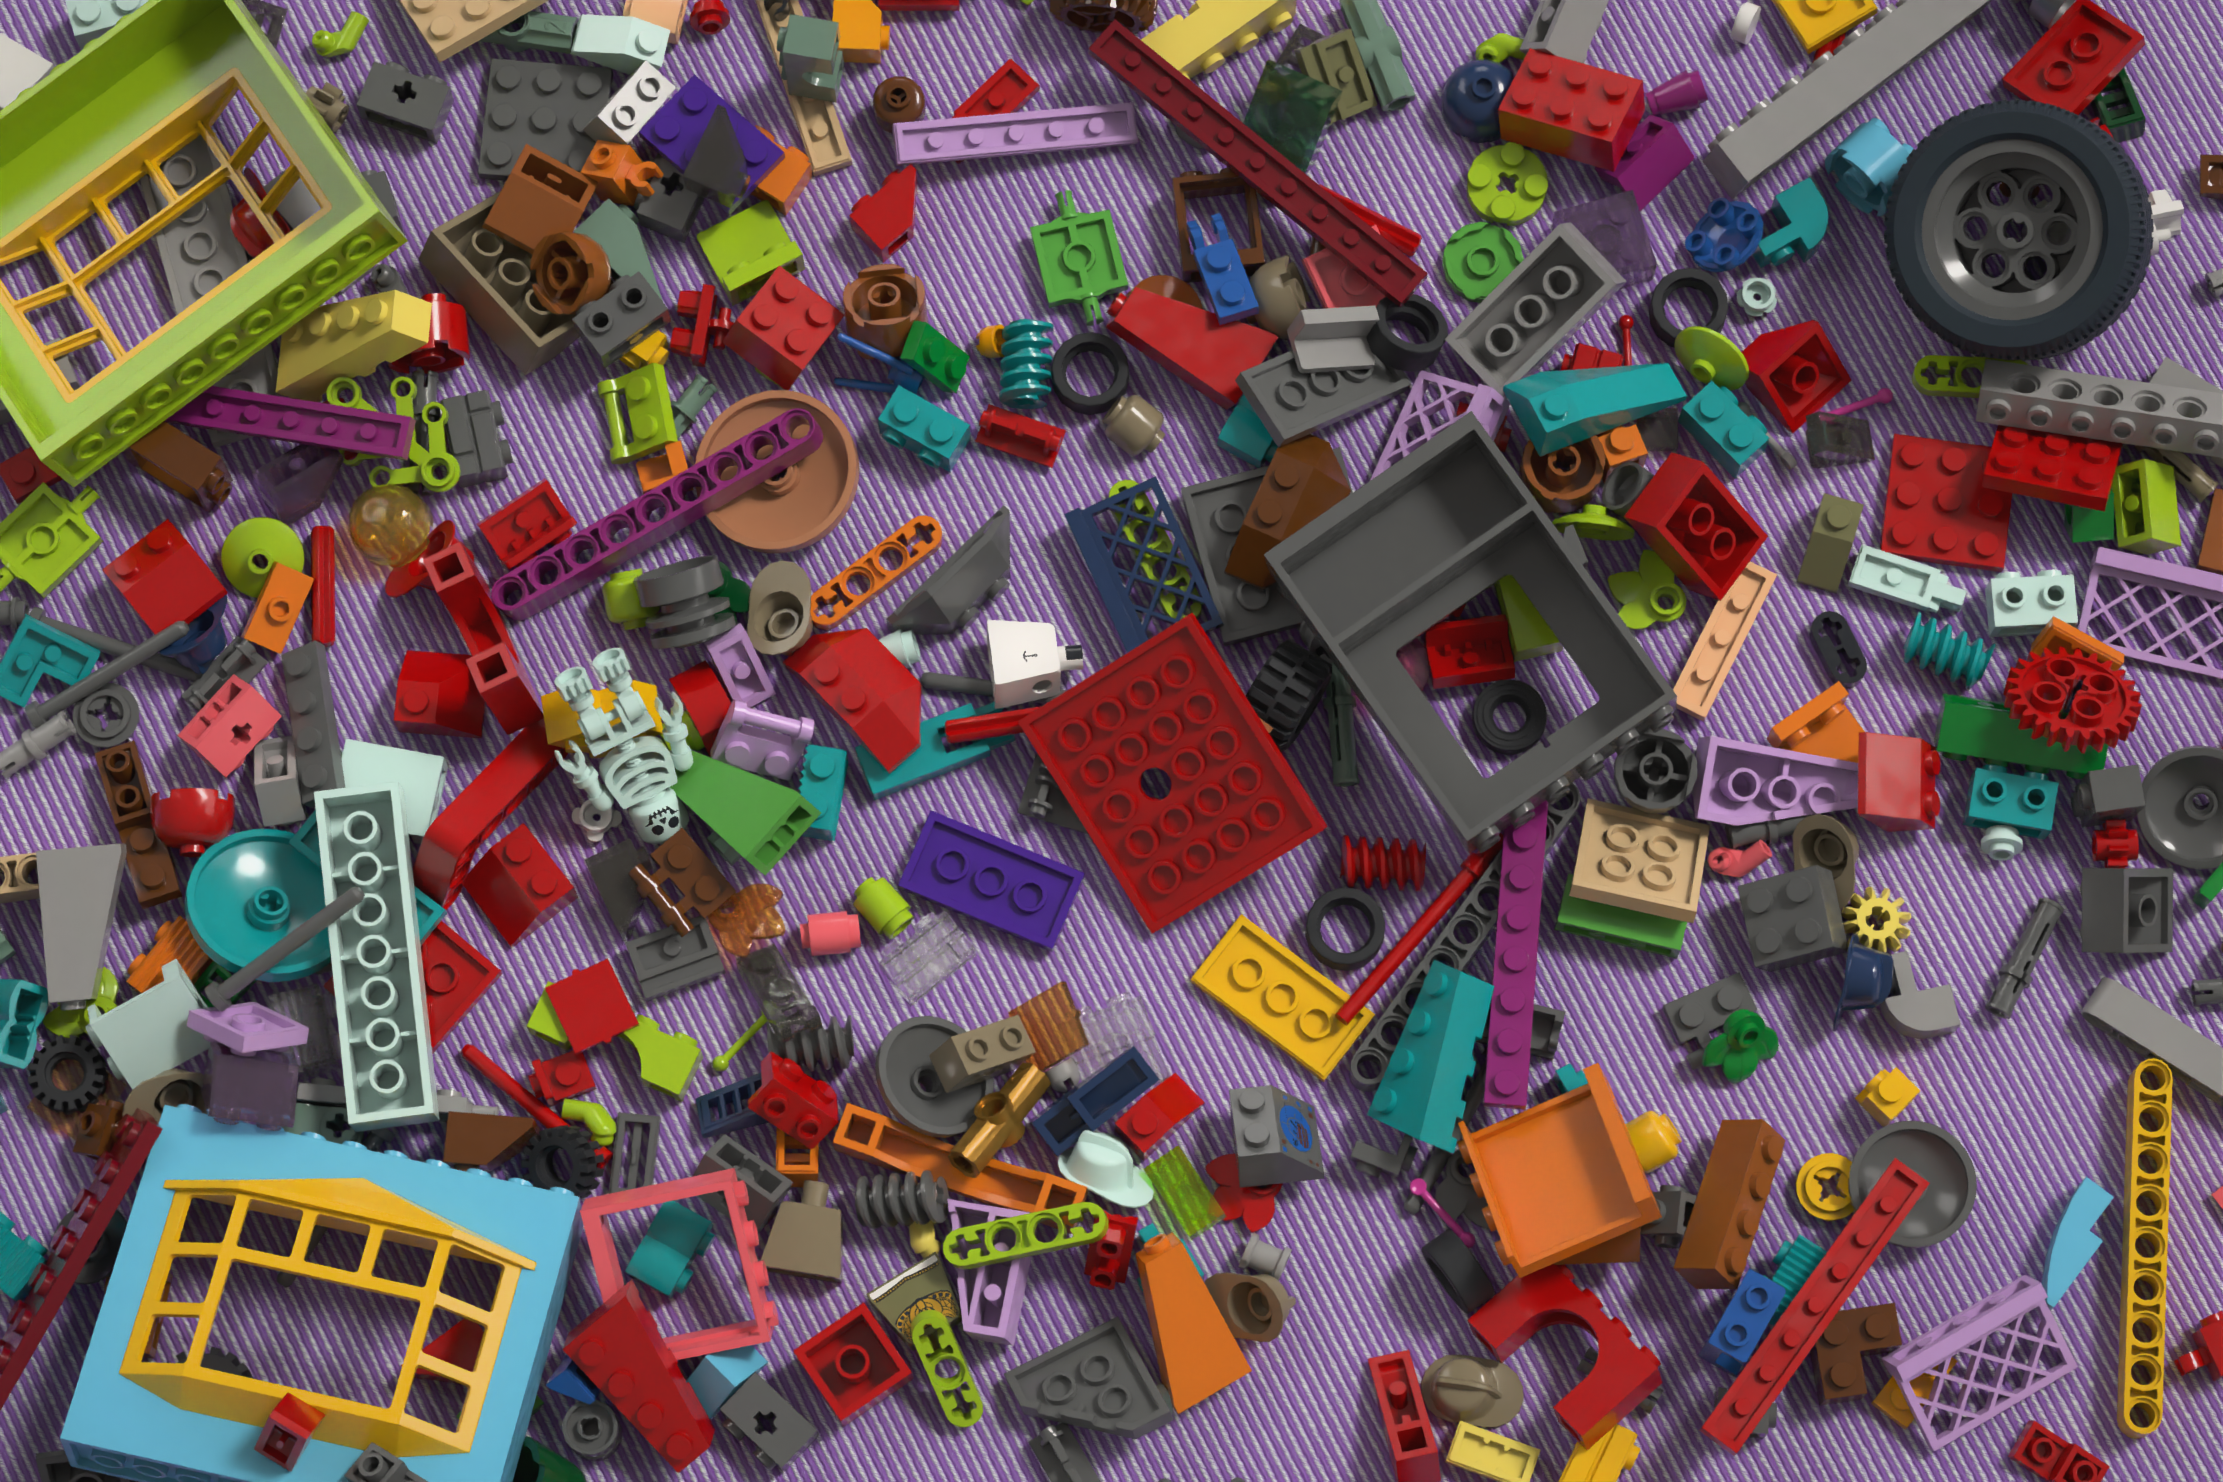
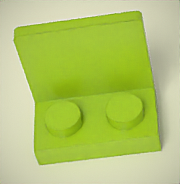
M763 200L698 233L696 236L732 306L756 295L778 266H781L793 276L805 270L803 254L796 241H790L768 200Z

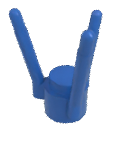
M843 333L837 335L839 341L890 365L891 368L887 378L893 380L894 384L836 377L834 379L835 385L892 394L899 385L917 394L924 376L900 358L901 356L892 357Z

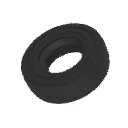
M1500 680L1487 686L1477 697L1472 711V725L1478 739L1490 750L1505 755L1519 754L1532 748L1542 737L1547 723V710L1542 697L1533 687L1519 680ZM1513 702L1524 710L1526 721L1522 728L1515 732H1505L1496 726L1493 720V712L1502 703Z

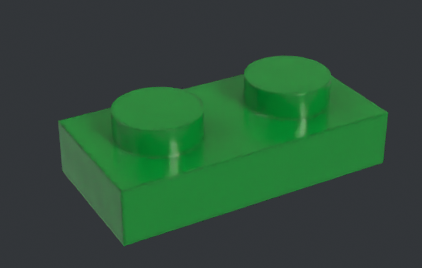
M914 321L900 358L943 392L957 393L961 379L966 372L970 356L927 322Z

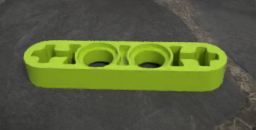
M1126 479L1118 481L1109 491V497L1139 483ZM1146 493L1136 498L1134 503L1136 512L1142 514L1146 511L1148 515L1144 516L1153 518L1155 510ZM1121 504V505H1119V507H1122V508L1125 509V508H1126V505H1125V504ZM1111 511L1119 526L1123 515ZM1134 519L1129 524H1126L1123 536L1126 540L1137 543L1134 538L1136 529L1143 525L1150 526V524ZM1156 527L1155 530L1158 537L1148 548L1169 555L1173 544L1167 532ZM1131 549L1137 560L1140 551ZM1145 554L1140 568L1146 578L1159 582V579L1153 575L1152 570L1155 564L1165 560ZM1173 564L1177 572L1171 580L1165 582V585L1176 588L1181 582H1184L1185 586H1180L1179 590L1186 592L1191 578L1185 567ZM1150 586V587L1152 588L1153 592L1155 593L1156 588ZM1194 587L1192 594L1200 597L1196 587ZM1162 590L1158 602L1166 616L1176 619L1178 611H1173L1176 608V598L1172 593H1168L1165 596L1163 594L1165 591ZM1192 601L1190 613L1193 612L1198 620L1201 615L1202 604Z
M1080 1202L958 1228L946 1236L943 1242V1253L945 1258L954 1267L972 1269L1097 1242L1106 1235L1109 1228V1220L1099 1205L1092 1202ZM1086 1212H1090L1094 1218H1099V1222L1093 1224V1232L1087 1233L1083 1227L1070 1228L1073 1237L1067 1238V1228L1062 1220L1063 1216L1068 1215V1221L1071 1224L1082 1222ZM1044 1220H1052L1058 1226L1056 1238L1048 1243L1038 1241L1035 1236L1037 1225ZM1011 1229L1015 1232L1016 1243L1011 1250L999 1251L995 1248L993 1244L994 1237L998 1231ZM985 1233V1245L990 1253L989 1255L983 1256L984 1251L981 1248L969 1250L967 1253L968 1258L962 1259L957 1253H953V1249L959 1247L960 1239L965 1238L970 1245L982 1243L979 1234Z

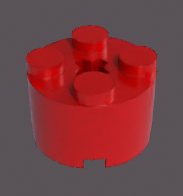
M442 293L423 295L421 297L422 300L432 303L428 343L392 363L388 362V367L396 372L410 374L409 366L422 367L424 374H428V371L442 373L460 368L465 365L464 358L470 359L467 318L464 306L447 302L446 295Z

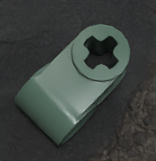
M288 1103L284 1105L282 1128L285 1132L299 1135L302 1132H313L323 1136L326 1141L342 1144L344 1141L363 1143L364 1131L355 1132L348 1124L347 1108L315 1106L304 1103ZM343 1124H347L350 1130H344L342 1137L338 1138L334 1131H340Z

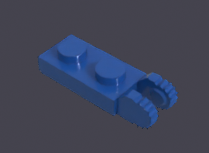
M1220 213L1211 215L1210 224L1218 243L1206 247L1201 228L1196 220L1187 222L1186 228L1194 249V260L1219 324L1222 325L1259 314V305L1233 238L1229 239L1222 215Z

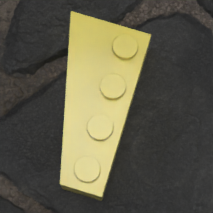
M1197 0L1188 11L1190 15L1185 19L1180 14H1177L1142 38L1141 41L1190 80L1203 71L1205 74L1215 71L1225 62L1224 58L1234 52L1244 53L1250 50L1259 42V37L1272 30L1273 33H1277L1288 27L1295 16L1297 0Z
M392 290L319 306L281 334L276 393L293 399L320 402L322 401V395L327 393V388L334 379L338 377L352 379L358 375L366 377L376 372L375 368L378 364L384 361L392 363L424 346L429 340L432 303L398 290Z

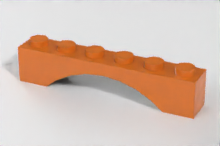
M850 1103L846 1104L833 1139L834 1150L903 1175L912 1171L915 1173L917 1180H921V1174L924 1170H929L933 1175L934 1182L940 1176L944 1177L948 1191L993 1207L1033 1213L1085 1202L1088 1195L1086 1186L1049 1173L1027 1169L996 1159H991L977 1178L965 1176L959 1169L953 1167L948 1158L955 1145L919 1133L887 1116ZM1068 1215L1063 1216L1062 1220L1067 1228V1233L1072 1234L1070 1228L1076 1227L1077 1223L1071 1224L1068 1221ZM1052 1220L1040 1222L1058 1229L1057 1223Z

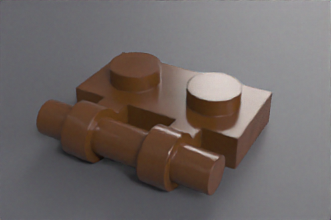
M683 828L649 855L660 868L654 874L650 875L641 863L628 873L638 886L635 890L643 899L646 896L662 914L660 919L667 927L672 926L681 937H684L694 928L693 924L684 915L688 910L693 907L704 920L737 892ZM667 879L684 896L677 904L660 887Z

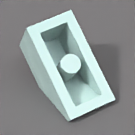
M582 14L578 20L570 54L628 75L633 73L646 60L655 69L659 70L662 67L670 30L632 16Z

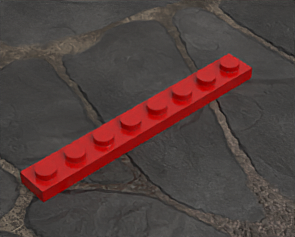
M1894 1158L1699 1429L1700 1432L1731 1455L1735 1456L1930 1184L1927 1180L1898 1159Z

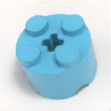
M1872 118L1868 123L1860 124L1825 158V168L1828 175L1833 170L1840 179L1835 186L1852 205L1867 214L1877 210V216H1883L1888 211L1886 206L1889 196H1892L1893 193L1891 188L1894 180H1898L1899 175L1897 174L1903 163H1907L1906 158L1914 148L1905 143L1901 145L1890 134L1888 127L1880 119Z

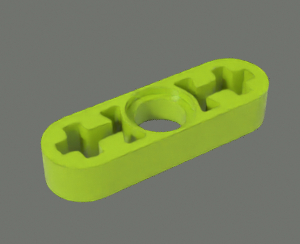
M1928 355L1917 362L1912 373V383L1918 392L1927 396L1979 398L1981 386L1971 388L1963 383L1961 372L1964 369L1974 367L1983 374L1985 359L2028 364L2022 360ZM1929 366L1934 367V371L1938 375H1948L1951 370L1950 366L1956 367L1953 374L1954 386H1948L1950 381L1948 377L1938 378L1934 385L1928 384V378L1921 376V374L1925 373Z
M936 1310L922 1311L915 1316L911 1323L913 1343L947 1419L958 1427L972 1426L978 1422L983 1413V1404L979 1390L947 1318ZM931 1323L934 1329L939 1328L937 1335L941 1348L935 1351L930 1337L922 1335L924 1334V1326ZM943 1359H952L959 1364V1370L951 1378H941L935 1373L937 1363ZM959 1386L964 1400L971 1402L969 1404L970 1411L967 1413H963L960 1408H956L957 1402L953 1389Z

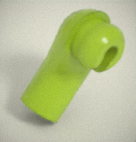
M1498 33L1477 47L1475 53L1476 60L1487 59L1500 63L1510 56L1524 60L1526 54L1519 50L1524 39Z
M564 1099L562 1108L563 1120L585 1122L592 1132L591 1141H597L600 1147L609 1146L613 1142V1134L616 1133V1123L603 1105L594 1102Z

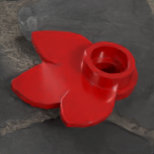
M1235 1153L1217 1157L1205 1166L1206 1173L1220 1185L1214 1192L1209 1204L1208 1214L1210 1217L1223 1221L1236 1220L1243 1217L1244 1223L1251 1233L1259 1231L1269 1224L1275 1213L1274 1197L1280 1192L1283 1183L1269 1184L1263 1188L1258 1186L1240 1188Z

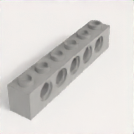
M1985 359L1976 422L2223 458L2222 393Z

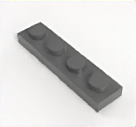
M316 640L281 655L302 804L310 808L315 807L314 792L345 788L325 645Z

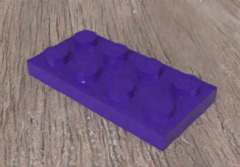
M931 810L900 879L898 889L1053 952L1085 878V873Z

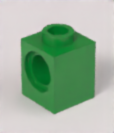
M2112 489L2105 512L2064 504V527L2073 543L2114 539V493Z

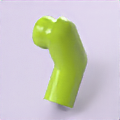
M351 11L341 31L333 33L323 30L317 31L312 37V46L316 49L317 54L326 58L352 52L369 20L364 15Z

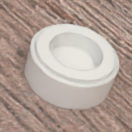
M1750 2L1743 3L1732 28L1731 37L1733 40L1748 44L1757 26L1761 6Z

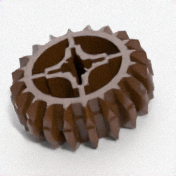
M1049 0L1050 12L1055 15L1057 20L1064 22L1067 26H1075L1080 31L1087 30L1093 33H1103L1114 19L1133 34L1148 30V27L1153 25L1158 7V0Z

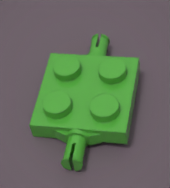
M1065 190L1067 206L1061 191L1055 194L1060 216L1050 223L1030 227L1048 307L1051 308L1069 303H1082L1086 324L1088 326L1094 325L1091 311L1093 310L1097 325L1104 321L1098 300L1105 295L1128 290V282L1110 209L1091 214L1076 213L1072 191Z

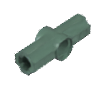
M1339 0L1345 22L1349 29L1352 30L1364 68L1369 76L1382 111H1395L1414 101V88L1401 61L1403 56L1398 38L1392 26H1387L1377 0Z
M529 11L479 41L502 44L513 52H523L531 48L570 54L578 19L571 16ZM514 23L524 24L519 31H507L508 27Z

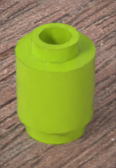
M870 877L854 891L857 899L854 901L853 906L879 935L885 934L891 940L904 931L914 920V916L909 912L911 906L884 877L878 880Z

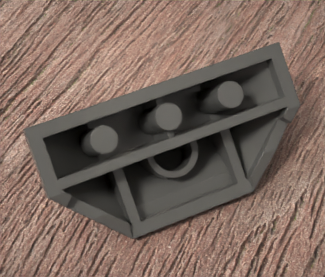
M1003 505L904 603L886 618L887 628L891 633L901 629L903 632L913 630L915 635L953 634L959 627L965 630L979 617L981 612L978 609L989 598L995 601L1007 590L1010 585L1007 581L1010 578V510Z

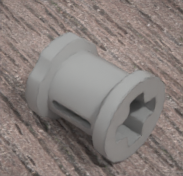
M1253 1232L1238 1268L1245 1270L1249 1267L1280 1280L1292 1249L1288 1247L1283 1250L1259 1240V1235Z

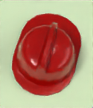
M246 167L244 176L262 201L267 194L256 174ZM243 198L232 210L230 226L237 241L250 256L255 258L273 245L274 241ZM275 210L273 218L286 235L290 232V229L278 211Z
M445 520L438 524L425 540L396 564L385 584V592L389 597L397 598L405 595L416 586L435 590L423 559L461 542L454 536L455 524L453 521ZM463 545V547L469 554L470 558L474 562L473 553Z

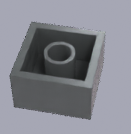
M1814 865L1738 886L1753 962L1756 968L1774 972L1848 952L1846 934L1831 870Z

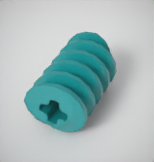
M1020 319L1010 322L1009 325L1002 329V338L1006 341L1001 345V353L1005 356L1001 360V370L1004 373L1000 376V385L1004 389L999 392V401L1002 404L1017 409H1040L1047 406V403L1039 400V396L1051 394V388L1040 384V381L1050 379L1051 371L1040 368V365L1051 363L1052 356L1041 353V349L1053 347V340L1042 337V334L1054 331L1053 324L1033 319Z
M1918 612L1903 646L1904 663L1908 664L1918 655L1920 656L1919 669L1924 670L1931 662H1935V676L1939 677L1949 668L1950 682L1955 683L1962 675H1966L1965 688L1970 690L1981 680L1996 644L1993 643L1983 652V639L1981 637H1977L1970 645H1967L1968 633L1966 631H1961L1953 639L1952 625H1945L1938 633L1936 632V618L1932 617L1922 626L1921 612Z

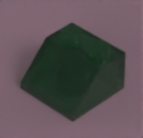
M1268 59L1243 124L1302 172L1307 174L1317 160L1343 91Z

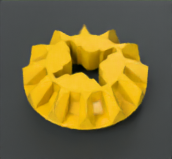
M1825 1153L1814 1156L1802 1166L1797 1176L1795 1187L1798 1202L1808 1211L1810 1216L1828 1222L1844 1219L1854 1211L1848 1189V1178L1852 1161L1838 1154ZM1836 1173H1839L1840 1176L1837 1179L1836 1189L1845 1199L1831 1194L1822 1202L1819 1201L1823 1188L1816 1179H1822L1827 1182Z

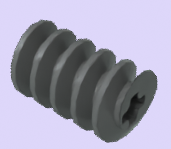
M848 1015L845 1027L841 1028L836 1016H831L827 1029L823 1028L819 1017L813 1020L811 1030L806 1029L802 1019H797L793 1032H790L786 1021L781 1020L777 1033H773L767 1021L768 1053L772 1051L783 1059L789 1058L799 1066L801 1061L804 1060L810 1072L815 1071L818 1059L822 1060L826 1070L832 1069L835 1058L839 1059L843 1069H848L851 1058L854 1056L852 1017Z
M929 1170L922 1172L920 1183H918L917 1177L912 1171L907 1172L905 1175L904 1184H902L898 1173H892L889 1177L888 1186H886L883 1175H875L872 1187H870L866 1176H860L857 1180L855 1193L857 1218L863 1227L868 1226L871 1229H878L882 1225L885 1227H895L898 1223L901 1226H910L914 1221L920 1225H925L930 1220L933 1223H943L948 1215V1187L942 1176L934 1182L933 1175Z

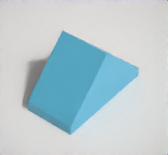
M752 1345L711 1353L704 1357L686 1382L690 1383L711 1420L755 1372L758 1374L768 1364V1361Z

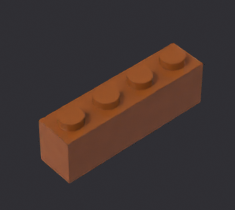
M1764 1119L1722 1120L1673 1267L1695 1289H1737L1786 1141Z

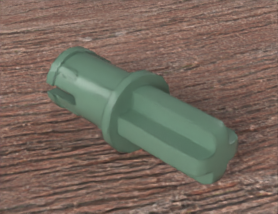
M700 374L695 376V379L676 402L671 401L677 439L690 423L695 424L697 422L695 418L713 394L718 391L712 383L708 384V380Z

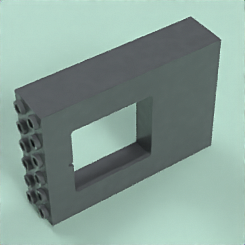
M1472 411L1264 554L1269 573L1469 854L1475 849H1478L1480 853L1488 850L1501 840L1499 834L1512 824L1515 829L1521 827L1536 815L1533 810L1546 800L1550 805L1559 801L1570 792L1568 787L1570 783L1579 777H1582L1584 781L1592 778L1605 767L1603 762L1606 758L1615 752L1619 757L1625 755L1640 743L1637 738L1645 731L1651 729L1653 733H1656L1674 720L1672 714L1676 711L1677 695ZM1510 575L1516 580L1598 694L1599 701L1548 736L1546 740L1550 744L1549 747L1545 748L1540 742L1491 777L1484 778L1396 657V653L1499 580Z

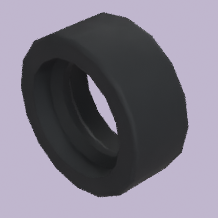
M1695 268L1677 269L1664 276L1654 289L1648 310L1650 325L1657 337L1670 347L1675 348V339L1682 330L1669 323L1665 316L1664 305L1671 292L1678 288L1690 287L1698 289L1707 295L1711 301L1713 312L1705 328L1718 333L1723 329L1728 312L1727 294L1720 282L1706 271Z
M1412 294L1401 308L1387 297L1381 299L1376 307L1380 320L1373 325L1366 337L1372 353L1382 363L1396 370L1414 372L1431 366L1445 343V338L1448 336V325L1442 312L1432 302L1415 294ZM1399 320L1415 326L1424 335L1427 343L1413 344L1398 338L1389 329L1386 321Z
M1089 332L1073 336L1063 342L1054 355L1051 377L1055 394L1063 405L1076 413L1085 415L1105 413L1120 396L1126 394L1129 382V366L1126 354L1117 342L1106 335ZM1093 351L1103 354L1110 360L1114 367L1115 375L1113 383L1107 391L1100 395L1089 397L1078 394L1070 387L1067 382L1066 370L1073 357L1083 352Z
M1341 887L1327 891L1314 902L1307 915L1305 937L1309 950L1320 963L1335 970L1350 971L1364 967L1376 957L1383 944L1385 919L1380 906L1375 900L1358 889ZM1341 905L1353 906L1361 910L1367 917L1370 925V934L1365 945L1359 950L1351 953H1340L1329 948L1323 941L1320 932L1321 922L1325 914L1334 907Z
M1447 1229L1422 1247L1423 1256L1430 1269L1462 1311L1469 1314L1494 1296L1495 1291L1486 1273L1468 1247L1453 1231Z

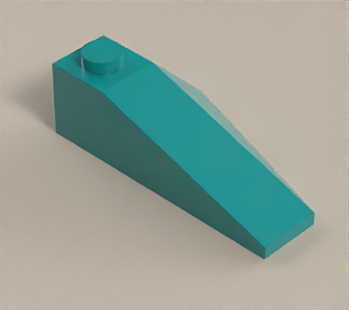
M1669 363L1544 371L1503 387L1507 399L1540 457L1685 401L1687 398Z

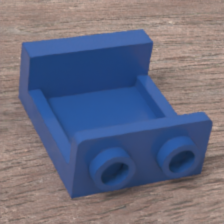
M1749 1268L1740 1281L1738 1288L1735 1289L1698 1356L1736 1377L1742 1365L1748 1361L1786 1293L1785 1288Z

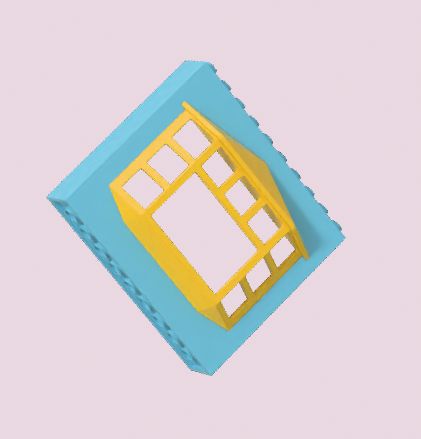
M179 1104L177 1107L164 1105L159 1125L163 1130L150 1150L60 1436L70 1466L138 1482H349L344 1475L371 1442L402 1460L410 1471L428 1482H513L583 1231L580 1197L574 1196L573 1192L561 1187H551L549 1190L533 1187L529 1181L520 1178H509L508 1181L492 1178L489 1173L480 1169L470 1168L466 1172L452 1169L448 1164L435 1159H427L425 1162L411 1160L407 1155L394 1150H385L384 1153L367 1150V1147L354 1141H344L342 1144L326 1141L323 1136L313 1132H302L301 1135L285 1132L282 1127L273 1123L263 1122L260 1123V1126L243 1122L238 1116L228 1113H221L219 1116L204 1114L200 1109L192 1105ZM193 1198L234 1206L222 1242H179ZM248 1210L301 1221L292 1253L289 1257L237 1246ZM315 1225L368 1236L357 1272L305 1261ZM382 1240L435 1251L429 1276L424 1287L372 1276ZM449 1255L501 1267L502 1270L490 1312L439 1291ZM175 1257L218 1258L204 1302H160L170 1267ZM233 1262L245 1263L419 1302L420 1307L391 1406L387 1409L201 1367L200 1365L231 1264ZM434 1308H441L484 1327L485 1330L473 1372L422 1352ZM155 1318H199L186 1362H141ZM417 1368L425 1369L467 1387V1394L455 1433L404 1412ZM288 1392L325 1414V1417L291 1472L254 1450L269 1415Z

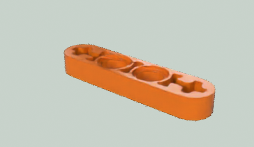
M927 515L913 518L811 595L810 610L813 625L822 630H831L839 626L936 553L943 541L942 528L939 522ZM920 527L923 531L932 529V542L927 544L921 540L912 546V551L916 555L911 558L907 548L899 541L905 539L908 546L917 538L916 529ZM888 550L899 552L903 557L902 565L896 570L889 571L884 569L879 563L880 557L884 552ZM854 575H863L869 579L870 588L862 595H854L847 589L848 580ZM840 588L844 599L850 605L845 607L843 601L840 600L833 606V617L828 618L825 614L818 617L816 615L819 612L817 604L821 601L826 605L838 599L837 593L834 590Z

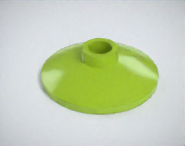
M1691 326L1683 329L1676 337L1674 346L1680 363L1700 382L1707 385L1713 381L1719 388L1724 386L1732 391L1739 389L1747 381L1749 367L1744 355L1733 342L1722 334L1709 328Z
M1587 504L1583 506V513L1566 515L1552 521L1558 532L1563 534L1565 527L1573 525L1580 538L1618 541L1631 539L1635 533V530L1626 523L1607 516L1608 508L1601 505Z
M254 517L241 522L228 534L222 547L221 561L227 579L237 590L253 598H258L274 561L301 573L304 568V550L299 537L288 525L274 518ZM257 554L264 555L268 560V565L263 568L256 566L253 560L254 556Z

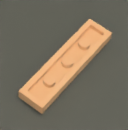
M1750 561L1723 599L1717 601L1673 689L1677 695V709L1704 722L1777 574Z

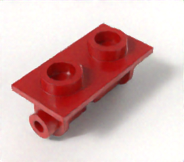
M989 404L987 410H984L979 421L980 429L975 443L1053 468L1066 430Z

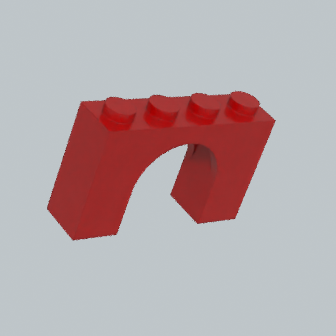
M458 542L423 559L438 596L453 617L472 657L466 659V662L479 693L506 734L510 735L543 719L542 708L500 611L492 600L490 588L462 543Z
M1551 1264L1521 1278L1517 1275L1467 1321L1473 1335L1500 1363H1503L1535 1333L1548 1326L1557 1324L1574 1325L1589 1332L1596 1339L1599 1350L1597 1361L1592 1371L1553 1407L1558 1422L1586 1450H1589L1663 1383L1658 1369L1661 1363L1650 1349L1644 1345L1639 1349L1629 1339L1632 1334L1620 1319L1614 1317L1610 1320L1600 1310L1603 1308V1305L1588 1288L1581 1291L1572 1282L1575 1277L1566 1265Z

